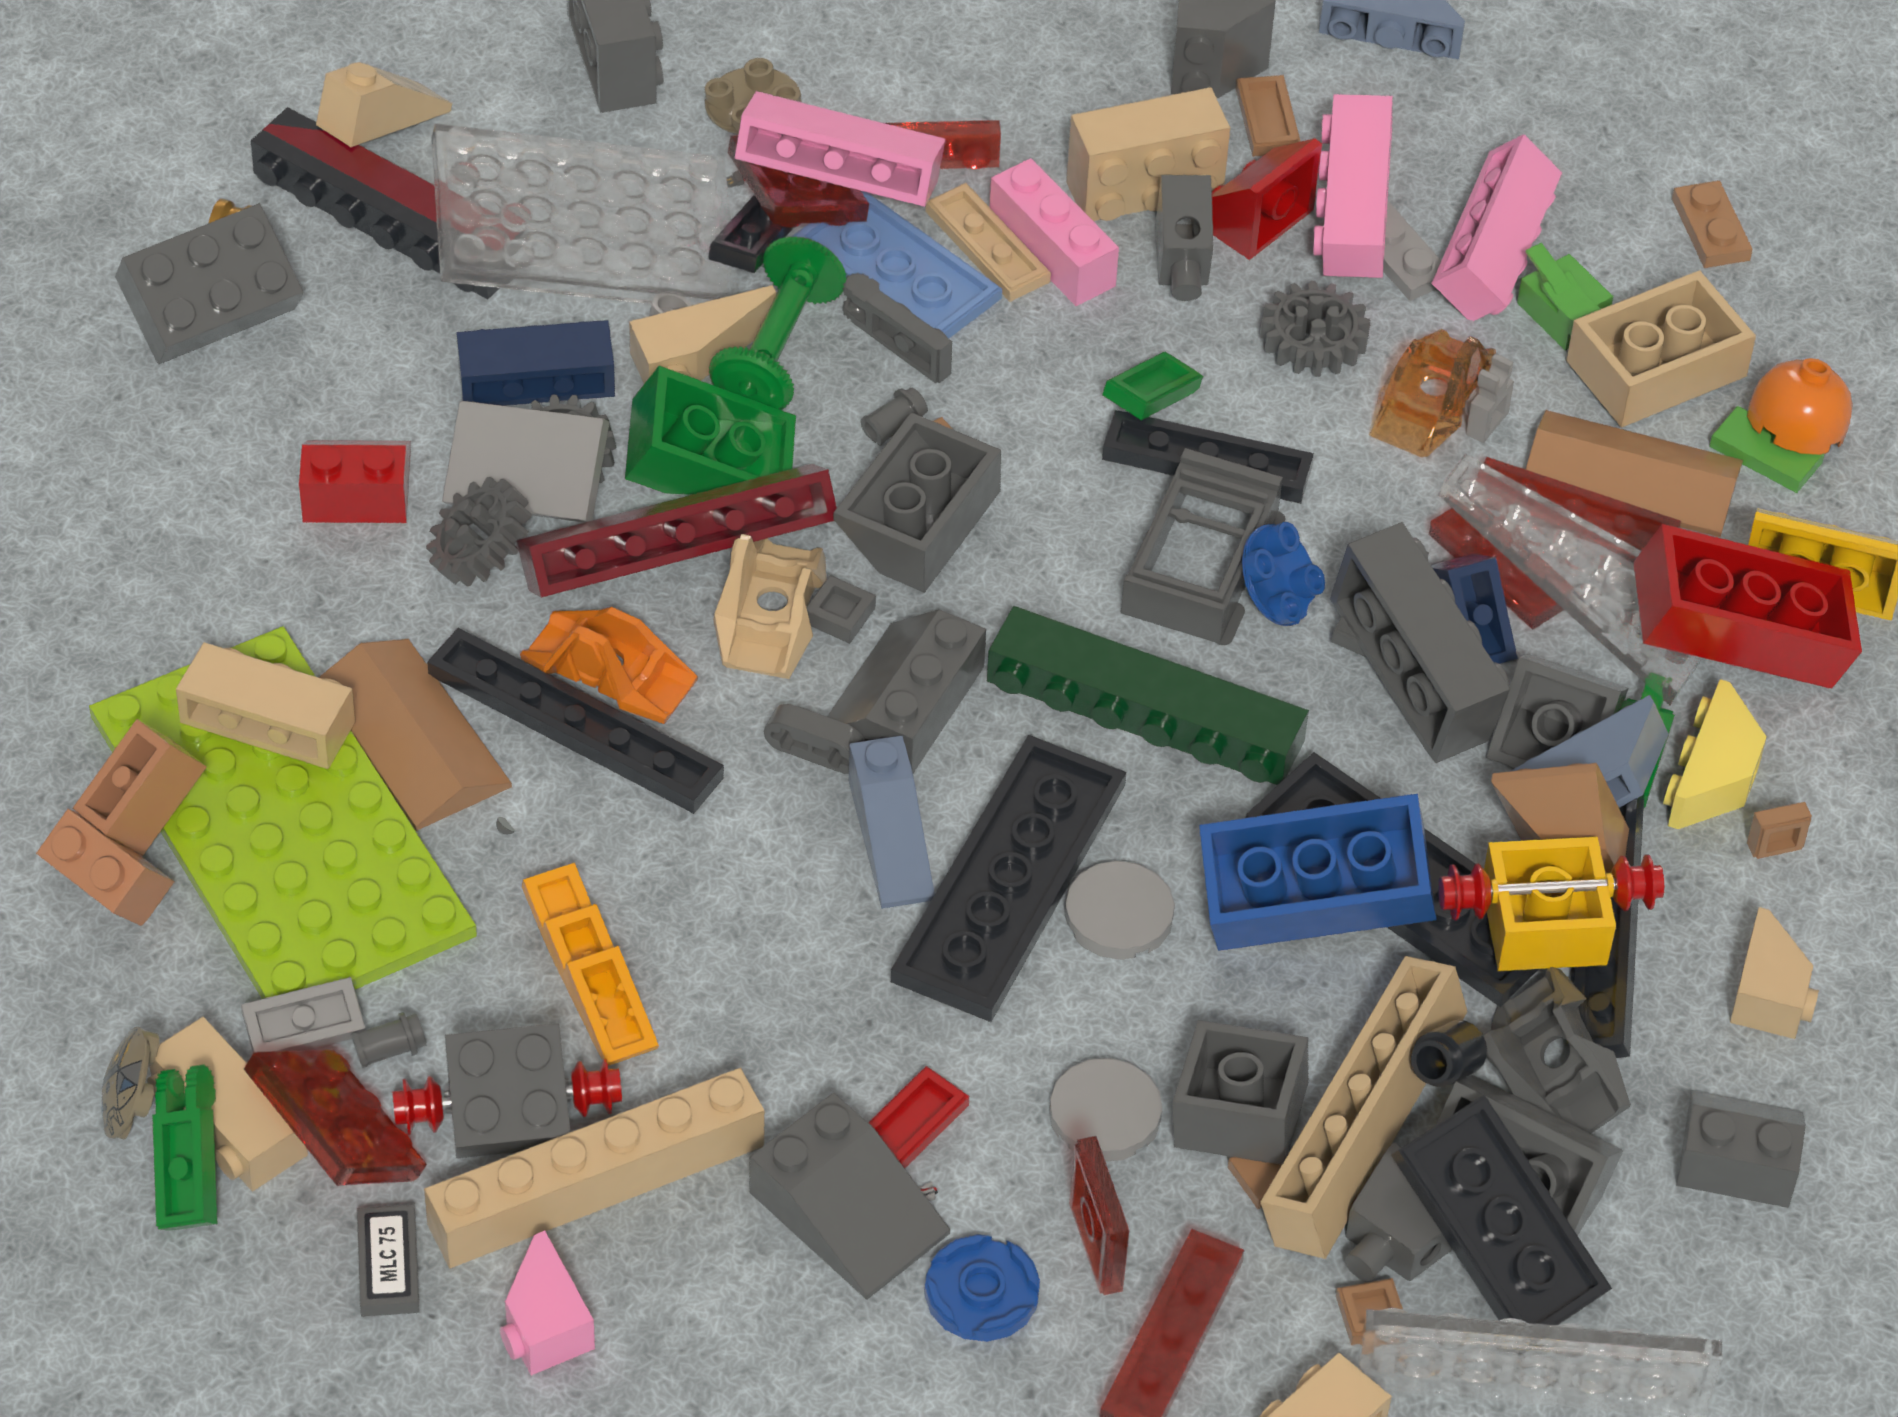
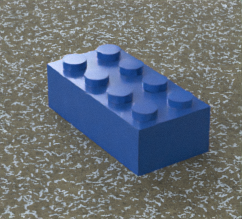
M1418 793L1199 825L1210 925L1218 951L1436 920L1425 830Z

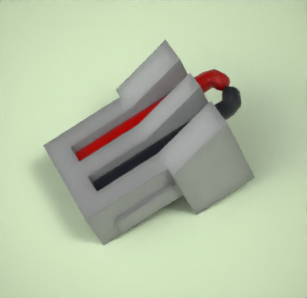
M932 1182L919 1187L929 1201L935 1200V1194L938 1191L936 1187H933Z

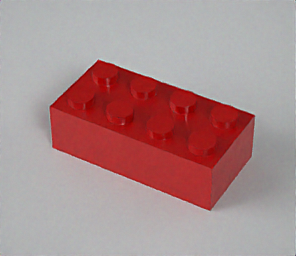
M1661 524L1634 561L1643 644L1830 689L1835 686L1862 653L1850 570Z

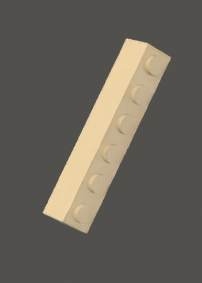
M1409 956L1404 957L1261 1200L1275 1247L1326 1259L1349 1219V1213L1354 1201L1387 1149L1393 1143L1426 1085L1425 1082L1416 1076L1412 1068L1411 1056L1415 1043L1424 1034L1454 1020H1463L1468 1012L1455 966Z
M740 1067L424 1188L427 1225L449 1269L533 1237L542 1231L551 1230L762 1148L764 1146L765 1110Z

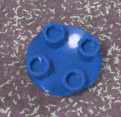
M1282 522L1276 525L1267 524L1258 527L1250 534L1243 550L1242 568L1245 584L1252 601L1258 610L1273 623L1281 626L1298 624L1307 615L1310 602L1316 595L1323 593L1325 589V577L1322 570L1317 565L1312 564L1309 554L1300 542L1299 533L1293 524L1289 522Z

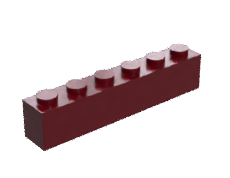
M809 464L516 541L527 587L530 592L542 598L733 548L734 541L740 538L741 534L751 536L753 542L832 522L834 521L833 513L837 506L829 470L815 464Z

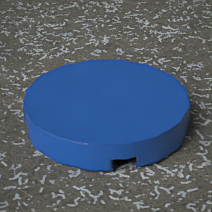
M977 1234L956 1239L937 1252L926 1274L924 1296L930 1314L945 1330L963 1339L988 1342L1009 1337L1027 1325L1037 1309L1040 1278L1033 1260L1019 1246L1009 1241H1006L1005 1245L998 1241H992V1236Z

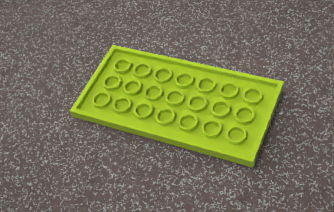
M284 626L231 647L244 655L273 664L281 663L295 671L316 677ZM190 664L89 705L90 716L112 752L136 719L175 741L206 766L204 772L160 832L262 999L351 977L354 990L477 937L476 924L351 730L330 768L326 769L180 723L176 688Z

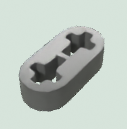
M781 704L776 707L763 731L765 739L774 749L843 774H849V744L866 741L863 735L854 727L792 704Z

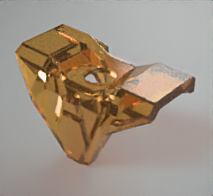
M1443 329L1421 339H1413L1379 392L1369 436L1419 457H1428L1462 426V412L1465 407V401L1470 397L1473 390L1478 387L1479 372L1482 369L1489 372L1496 349H1485L1479 339L1469 336L1465 342L1451 338L1447 331ZM1429 379H1439L1448 385L1446 393L1439 396L1425 393L1420 386Z

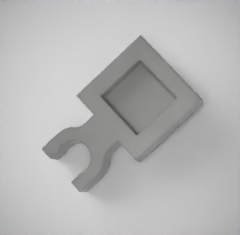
M1497 353L1492 357L1489 372L1484 369L1479 372L1478 387L1473 390L1465 406V414L1469 415L1466 435L1483 444L1508 415L1514 380L1510 379L1513 361Z

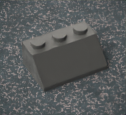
M911 412L834 511V521L879 574L925 593L1000 493L1001 449Z
M940 609L891 623L827 717L854 727L863 735L866 741L903 736L912 773H914L984 668L986 628Z
M1474 1075L1455 1081L1436 1125L1485 1095L1578 1236L1602 1198L1624 1150Z

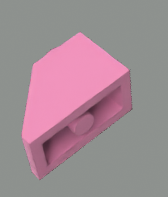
M546 1231L535 1234L505 1300L506 1325L500 1328L502 1341L512 1360L522 1358L530 1375L595 1349L594 1319Z

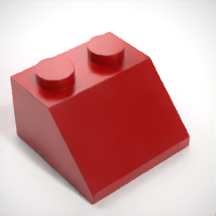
M1313 138L1273 148L1259 160L1250 161L1243 168L1242 172L1229 183L1216 187L1212 191L1213 236L1248 260H1251L1314 210L1322 143Z
M307 440L303 443L299 475L303 523H407L411 441Z

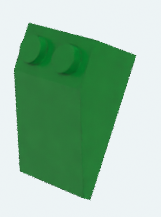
M658 366L632 398L625 479L665 494L693 495L790 470L793 468L796 415Z

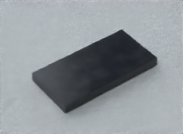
M1485 1095L1391 1155L1518 1350L1528 1346L1612 1289Z

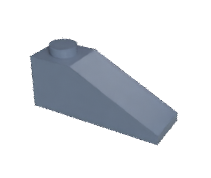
M903 736L850 743L848 782L881 909L931 901L935 892L914 776Z

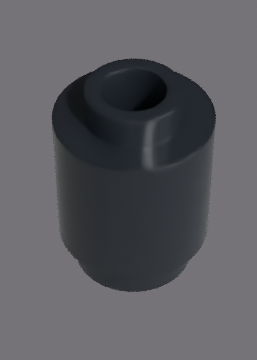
M1464 1020L1451 1021L1424 1034L1417 1040L1411 1056L1413 1071L1421 1081L1435 1087L1450 1086L1455 1081L1477 1072L1484 1065L1487 1057V1044L1483 1034L1475 1025Z

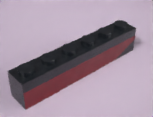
M289 107L284 109L250 141L253 172L264 184L268 186L276 185L295 195L297 200L307 207L315 206L332 215L342 226L346 228L354 227L371 236L382 248H393L408 256L421 269L426 271L434 270L452 280L456 287L464 292L472 291L488 300L524 265L523 232L360 145L348 146L318 127L315 121Z

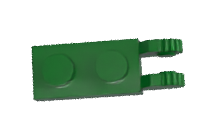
M205 1064L190 1066V1069H187V1074H185V1081H183L179 1071L175 1069L160 1071V1074H157V1079H155V1087L157 1089L155 1092L156 1114L152 1115L156 1226H158L159 1230L170 1231L217 1224L214 1118L211 1107L216 1101V1092L212 1070H209V1066H205Z

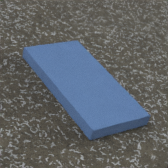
M854 190L791 236L808 238L824 245L840 260L845 269L846 278L847 275L857 274V272L859 274L864 273V275L869 276V279L873 278L879 283V290L895 302L905 305L911 313L931 327L941 330L948 338L952 337L1002 299L1001 287L864 191Z

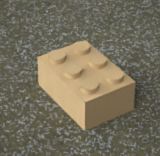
M1212 88L1071 115L1066 182L1075 203L1093 221L1101 219L1110 221L1117 219L1121 215L1146 210L1157 211L1161 175H1211L1212 191L1219 185H1224L1230 126Z
M1698 270L1575 319L1566 361L1622 428L1747 377L1756 335L1705 275Z

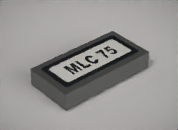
M415 1204L357 1208L361 1317L420 1313Z

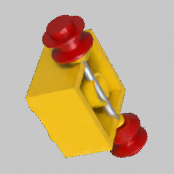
M1598 837L1489 842L1484 869L1477 863L1474 864L1470 875L1460 876L1455 865H1450L1448 876L1439 878L1438 890L1440 907L1442 910H1450L1453 920H1458L1462 909L1472 908L1478 919H1482L1487 912L1498 971L1545 969L1550 967L1608 965L1616 929L1610 897L1614 898L1623 911H1628L1632 900L1642 899L1646 908L1652 910L1655 905V899L1663 898L1665 884L1662 866L1653 865L1649 854L1644 855L1640 866H1630L1626 857L1620 856L1613 866L1611 873H1605Z

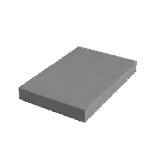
M459 401L442 502L454 505V494L458 493L464 497L468 494L470 483L475 482L482 487L486 478L491 477L497 483L501 479L506 480L529 502L525 509L531 513V516L583 523L592 521L609 421L603 418Z

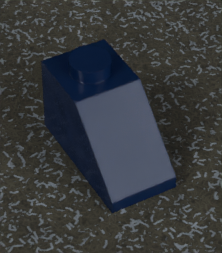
M1471 554L1431 565L1439 579H1444L1450 585L1455 597V604L1466 621L1473 622L1481 635L1482 645L1492 661L1501 664L1518 659L1496 557Z

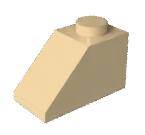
M1758 907L1730 1023L1795 1039L1800 1020L1812 1021L1819 990L1809 988L1813 971L1812 963L1769 909Z

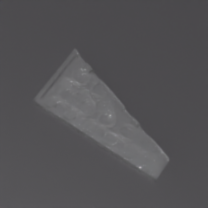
M1465 453L1444 480L1438 496L1671 706L1703 658L1643 644L1634 571V561L1641 551Z

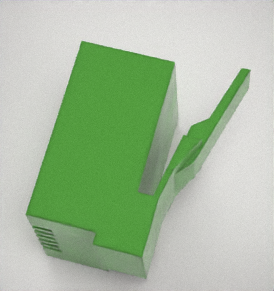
M1541 242L1526 250V254L1538 270L1521 278L1517 304L1566 351L1569 349L1574 320L1613 305V295L1570 254L1555 261Z

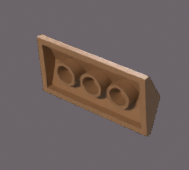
M1546 410L1535 434L1521 486L1721 538L1743 460Z
M409 639L360 643L318 677L321 679H333L343 686L352 688L355 723L351 728V732L416 831L512 787L511 781L437 679L428 674V665Z

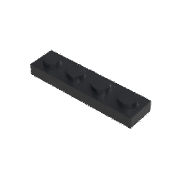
M1115 410L1103 446L1102 460L1174 476L1180 464L1182 453L1187 448L1283 477L1280 499L1301 504L1311 473L1314 453L1151 417L1140 420L1129 412Z

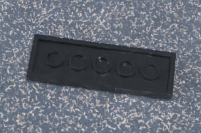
M1028 735L891 969V983L992 1022L1124 789L1127 772Z
M1313 752L1246 814L1245 818L1382 798ZM1424 828L1436 920L1387 928L1435 962L1455 966L1459 979L1501 1007L1539 969L1498 971L1487 912L1482 919H1478L1472 908L1462 909L1458 920H1453L1450 910L1441 909L1438 890L1439 878L1448 876L1450 865H1455L1460 876L1470 875L1476 863Z

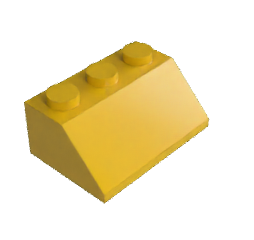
M1757 508L1748 545L1850 570L1856 612L1892 621L1898 599V541Z

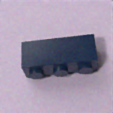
M608 320L456 332L462 401L507 406L531 404L535 400L538 403L549 402L551 395L555 394L559 401H568L572 395L578 396L579 400L615 397L614 359Z

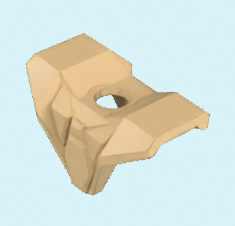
M741 534L740 538L734 541L729 574L713 618L723 666L790 679L813 637L806 607L809 605L815 588H821L827 580L826 557L822 548L817 547L810 551L773 544L768 539L753 542L751 536ZM777 592L784 595L788 603L780 610L768 611L761 608L757 600L765 593Z

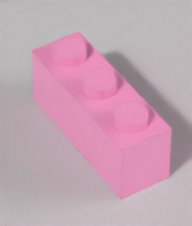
M1032 158L991 177V210L1051 272L1050 280L1075 306L1116 287L1119 247Z

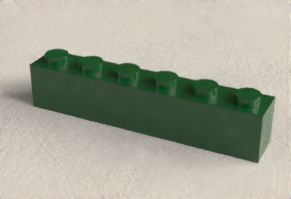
M1016 606L1012 607L988 650L987 682L995 684L1006 693H1020L1045 702L1053 710L1060 712L1071 711L1093 719L1098 725L1106 729L1118 728L1141 736L1151 745L1157 747L1168 746L1191 754L1201 763L1208 765L1219 764L1236 770L1254 782H1269L1275 785L1282 782L1287 777L1305 742L1309 714L1307 709Z

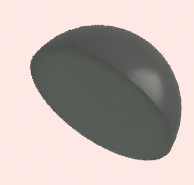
M498 817L496 827L500 833L508 835L515 832L505 818Z

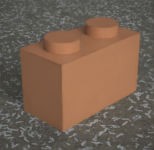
M136 719L76 802L73 809L106 836L143 856L204 772L206 766L175 741Z
M71 809L66 810L36 852L38 856L112 913L140 926L149 919L174 883L171 878L138 853L106 836L79 813Z

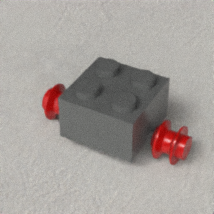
M559 1023L445 1035V1051L449 1090L444 1091V1097L442 1098L440 1085L431 1076L427 1077L424 1088L412 1089L407 1080L402 1079L403 1090L392 1091L395 1125L407 1124L408 1135H411L415 1123L427 1122L433 1133H436L444 1121L443 1109L446 1110V1114H452L456 1159L521 1152L570 1133L567 1102H571L570 1096L573 1097L574 1108L583 1117H587L591 1105L602 1104L607 1113L611 1115L612 1103L622 1102L619 1068L608 1069L607 1058H603L600 1069L596 1071H587L582 1061H578L571 1072V1085H569V1078H565Z

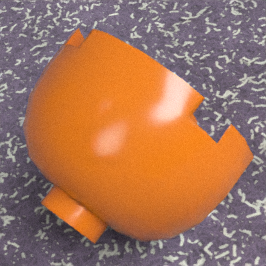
M1814 358L1796 359L1778 363L1761 377L1750 400L1747 417L1752 427L1759 434L1763 426L1775 434L1773 443L1779 447L1801 454L1821 455L1829 452L1831 444L1837 443L1838 448L1843 444L1850 425L1853 403L1846 383L1827 363Z

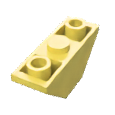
M1720 679L1713 698L1703 696L1693 724V727L1700 728L1698 737L1687 736L1678 765L1686 767L1683 776L1673 774L1665 794L1663 804L1672 807L1668 823L1669 827L1681 829L1742 808L1746 804L1760 766L1767 736L1732 684L1728 681Z

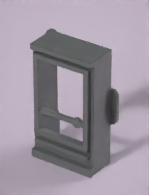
M1185 448L1180 464L1150 529L1147 531L1130 572L1124 578L1121 614L1206 639L1218 645L1230 644L1245 614L1244 606L1238 603L1246 585L1242 568L1244 546L1250 534L1258 527L1285 522V515L1279 511L1283 477ZM1186 495H1190L1250 513L1252 516L1244 530L1191 514L1189 510L1181 508ZM1175 519L1179 523L1189 522L1241 538L1218 591L1152 572Z

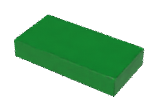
M1165 351L1107 380L1102 395L1135 417L1143 420L1196 392L1200 388L1203 376Z

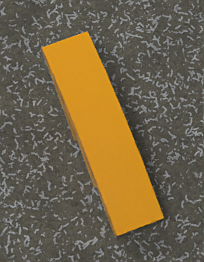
M575 862L523 879L522 890L542 938L602 1061L603 1058H607L608 1066L658 1049L659 1044L619 946H613L597 904H591Z

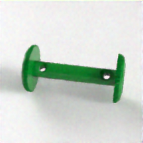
M783 237L771 243L764 253V272L770 278L769 281L774 282L773 285L777 286L779 290L751 348L745 347L743 349L741 346L739 348L735 346L728 349L724 348L723 351L720 350L719 353H716L709 366V377L714 386L783 410L790 404L795 388H793V379L789 378L790 375L787 374L788 370H784V366L779 365L778 359L805 303L813 302L817 304L818 302L822 304L823 302L827 304V302L831 303L832 300L835 301L836 298L842 295L843 284L847 280L842 263L831 250L819 242L803 237Z

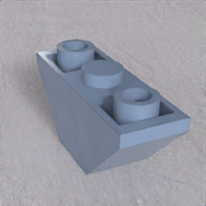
M1323 0L1319 33L1343 40H1358L1379 44L1385 48H1400L1426 53L1432 57H1447L1459 60L1465 20L1446 0Z
M1648 695L1592 727L1575 734L1570 739L1537 757L1527 760L1524 764L1511 771L1560 767L1575 763H1597L1620 808L1644 794L1668 737V731L1654 701Z

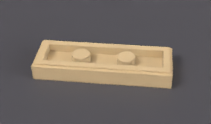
M967 183L928 200L925 212L988 279L1002 288V294L1009 302L1050 283L1051 272Z

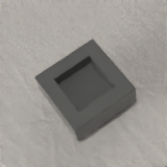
M830 575L806 607L810 625L850 644L875 610L876 595Z

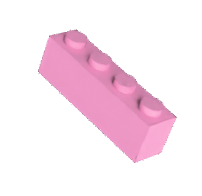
M756 91L741 117L735 159L925 207L938 182L945 138Z
M1334 94L1332 114H1323L1322 143L1330 144V151H1321L1319 180L1327 181V188L1317 189L1316 217L1325 218L1324 226H1315L1314 255L1323 256V276L1383 278L1392 141V96Z
M1525 134L1489 151L1431 283L1471 321H1475L1488 314H1499L1510 304L1513 299L1512 290L1517 278L1527 266L1526 250L1531 248L1532 243L1541 233L1542 228L1540 224L1546 210L1555 200L1554 191L1562 172Z

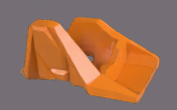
M613 607L601 610L553 611L548 624L532 645L520 653L521 660L547 674L557 673L575 682L581 680L582 683L590 687L596 688L598 686L599 693L617 700L619 709L662 724L667 722L698 680V676L640 619ZM617 655L623 659V665L620 663Z

